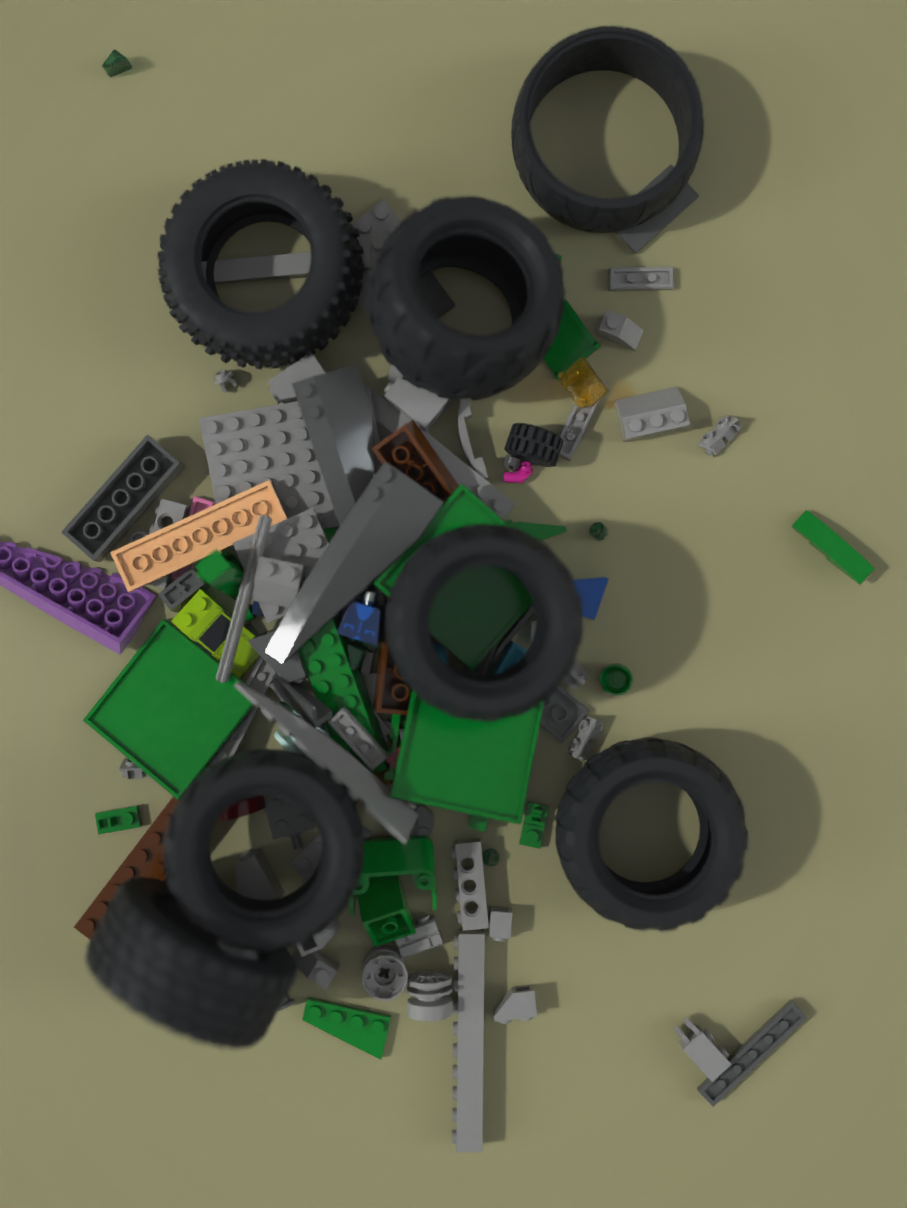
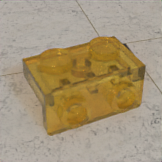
M584 357L580 358L566 372L558 374V377L561 379V385L572 394L573 401L578 407L591 408L609 392L608 388Z

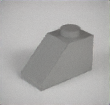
M607 309L596 335L635 351L644 330L629 318Z
M298 950L294 956L297 968L306 978L324 989L328 988L340 965L318 950L303 957Z

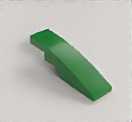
M808 510L792 525L794 530L809 540L810 545L825 555L829 562L859 585L875 570L854 548Z

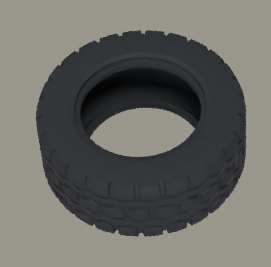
M145 877L130 878L117 889L114 898L91 937L86 951V963L92 975L95 976V979L103 988L108 989V992L114 998L124 1002L126 1007L139 1015L145 1016V1019L160 1027H166L167 1030L183 1037L187 1036L189 1039L200 1043H209L212 1046L229 1047L230 1049L254 1046L266 1035L270 1024H272L276 1013L295 980L297 971L296 962L287 949L252 952L229 947L213 940L192 924L182 912L172 895L168 881Z

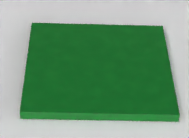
M461 483L444 502L419 541L407 548L399 559L396 558L373 584L389 597L396 577L405 562L426 542L446 531L474 524L510 526ZM492 565L472 567L453 576L436 595L429 615V633L473 671L533 603V599L524 584L510 572Z
M163 618L83 721L179 800L189 785L204 772L255 705L234 687L238 681L247 685L232 672L228 682L222 683L217 681L216 675L220 663Z
M412 690L390 797L521 825L544 700L522 715L499 719L498 721L481 722L452 717L424 702Z

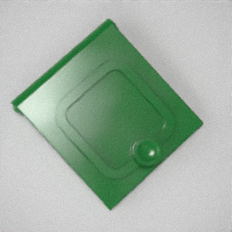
M566 299L558 334L543 358L557 380L601 347L600 343L595 340Z

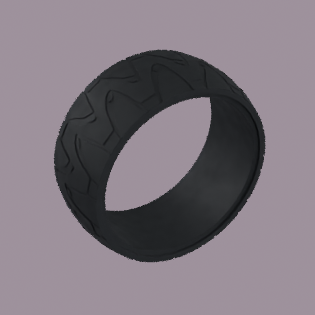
M599 26L585 29L564 38L550 48L526 77L515 104L511 124L512 151L515 166L519 171V177L534 201L547 214L560 223L592 233H611L612 231L626 230L645 223L666 209L689 181L696 167L704 135L702 101L691 71L688 70V66L683 59L660 39L654 38V36L629 27L623 28V26ZM605 70L633 76L650 86L666 103L676 124L679 141L676 166L664 179L653 187L638 194L622 198L594 197L580 193L562 183L541 160L534 145L530 128L531 118L543 98L558 84L581 73Z

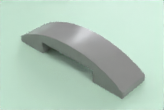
M468 398L461 399L458 412V432L461 447L471 468L485 480H488L483 457L474 459L464 421L472 418Z

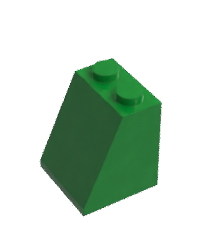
M400 876L369 877L368 890L363 894H358L357 897L362 924L374 946L376 947L415 934L416 930Z

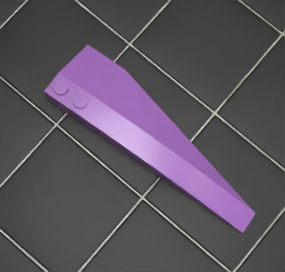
M0 541L1 586L119 655L122 654L131 642L157 598V595L143 587L128 592L119 574L112 573L110 576L103 573L102 569L88 568L75 561L68 562L52 554L28 547L26 549L21 548L12 542L7 541L5 543Z

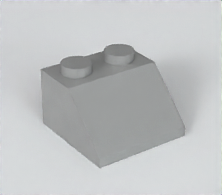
M259 556L254 578V601L290 608L303 585L306 566Z

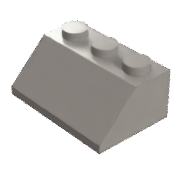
M677 387L614 400L623 442L686 429L690 425L686 404Z

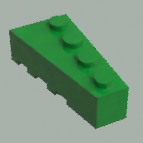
M215 549L195 566L199 571L196 574L204 583L214 586L237 601L245 570L232 553Z

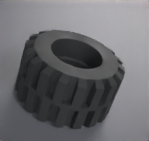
M526 423L512 424L504 449L511 456L531 464L554 467L557 464L564 440L556 433Z

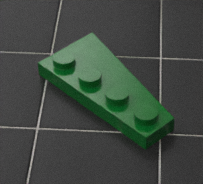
M307 997L303 1021L380 1060L382 1059L391 1015Z

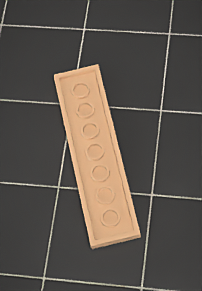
M268 480L110 553L127 591L132 592L206 558L215 549L222 551L233 546L234 542L254 534L260 515L272 517L271 526L286 520L287 516L271 481Z

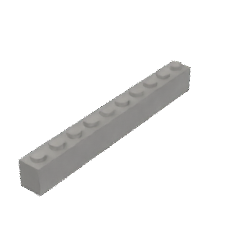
M459 929V935H454V949H458V957H454V970H458V979H454V992H458V1000H454V1014H458V1022H453V1035H458L457 1043H453V1057H457V1065H453V1079H457V1086H453V1100H457V1108H452V1122H457V1130H452V1144H456V1152H482L484 929L465 931Z

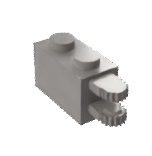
M686 1017L684 1019L685 1024L692 1031L686 1035L680 1027L676 1026L674 1030L682 1039L679 1043L685 1053L713 1082L731 1065L727 1058L729 1053L722 1045L716 1046L713 1042L715 1038L707 1029L703 1031Z

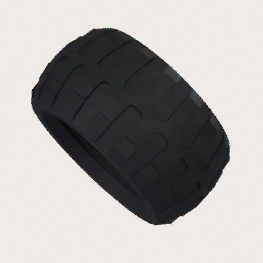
M474 524L446 531L430 539L405 562L389 594L385 627L388 646L401 677L424 702L455 718L492 722L522 715L555 693L559 684L566 675H569L575 664L578 647L581 645L583 638V608L580 594L576 590L569 569L545 543L517 528L497 524ZM492 565L516 576L529 591L536 610L535 635L525 655L509 669L490 676L466 675L447 666L436 654L429 634V615L436 595L453 576L472 567Z
M647 737L621 741L598 754L596 753L570 779L556 813V848L561 866L574 891L597 914L630 929L671 931L678 929V926L701 921L707 917L706 913L711 911L717 904L720 906L730 895V889L735 881L739 880L744 868L743 860L748 847V830L745 826V811L740 797H738L728 776L714 762L702 753L679 742ZM663 782L684 789L690 796L699 817V839L690 860L682 869L670 877L653 882L629 880L612 871L603 862L599 848L600 825L610 804L621 793L639 784Z

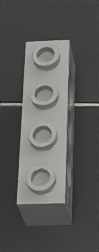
M161 499L160 503H157L155 507V515L157 516L155 524H152L149 534L165 528L164 522L169 517L172 518L173 524L187 518L191 507ZM171 574L148 585L165 589L172 582Z
M481 838L455 840V846L451 847L452 860L457 861V868H453L454 881L459 882V889L455 890L456 903L461 904V911H457L458 924H462L463 931L487 929L489 924ZM471 858L474 863L471 867H464L462 865L463 859ZM471 879L476 885L468 889L464 886L466 880ZM469 901H474L478 906L474 910H469L466 908V904Z

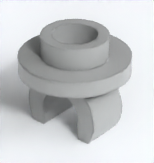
M222 369L215 374L216 378L213 382L216 385L220 384L221 390L224 393L227 392L224 386L226 382H231L234 387L237 386L235 379L231 377L234 374L232 370Z

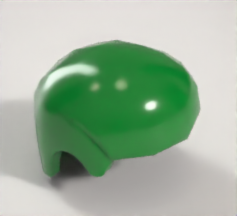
M613 663L603 668L599 682L605 692L617 696L623 695L630 690L633 677L627 666Z

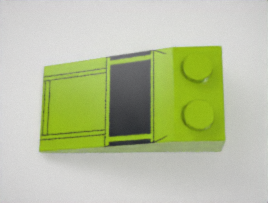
M200 589L171 622L220 663L233 614L208 591ZM243 625L231 672L239 679L260 657L248 641L256 635L245 625Z

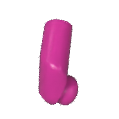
M525 461L516 472H504V483L525 482L533 472L532 464Z

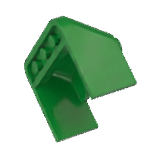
M426 835L409 836L405 844L397 837L364 839V864L359 883L349 902L350 915L355 914L356 895L363 894L368 890L369 877L413 874L414 885L418 889L432 890L433 910H437V883L434 843L432 839Z

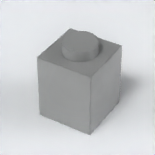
M490 906L489 937L495 941L511 939L512 908Z

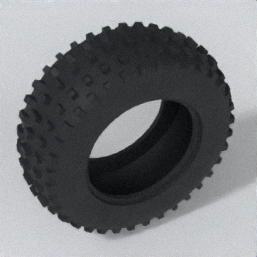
M258 159L251 162L250 160H243V164L241 161L235 162V166L233 163H229L227 168L223 165L219 167V172L214 169L211 171V174L210 172L205 174L206 179L202 180L199 178L191 185L193 189L191 191L186 190L180 196L181 203L174 204L170 211L173 214L172 218H167L165 221L166 235L161 234L160 248L163 251H158L157 255L160 267L158 269V276H161L159 283L162 285V293H166L163 295V298L168 308L173 309L169 312L170 315L178 323H182L179 326L181 331L193 336L191 341L196 346L198 344L204 347L207 346L205 349L207 354L212 356V354L218 353L221 355L223 362L228 363L233 359L239 367L243 368L246 367L247 363L259 370H262L263 365L265 367H271L272 365L273 369L279 368L280 365H286V362L291 366L300 360L302 356L307 355L308 357L315 354V349L318 348L320 351L328 346L329 342L327 340L329 338L333 340L337 338V335L340 333L338 329L340 325L345 327L349 322L350 316L348 312H354L358 303V299L355 296H360V289L363 287L362 281L359 280L363 279L364 263H362L361 254H364L363 247L360 246L359 240L356 239L360 237L358 228L354 229L350 223L353 221L351 213L344 212L341 209L344 205L343 201L338 197L332 198L331 188L325 184L320 186L318 179L314 175L310 174L306 177V173L297 166H294L293 170H291V166L284 162L278 161L277 165H275V161H267V159H261L260 164ZM260 222L281 223L299 231L310 243L311 263L304 284L289 301L277 308L263 312L241 311L221 301L214 282V266L221 249L229 238L244 227ZM207 261L206 280L203 275L201 262Z

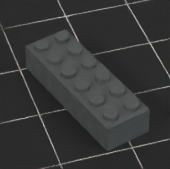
M147 434L61 533L93 561L102 562L183 470L185 465L158 441Z

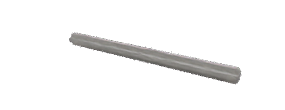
M260 515L222 652L216 680L222 683L228 682L254 589L259 556H263L272 517L267 515Z

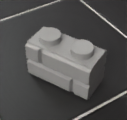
M429 914L417 918V922L414 923L416 933L395 940L402 959L443 944V936L435 915L429 917Z

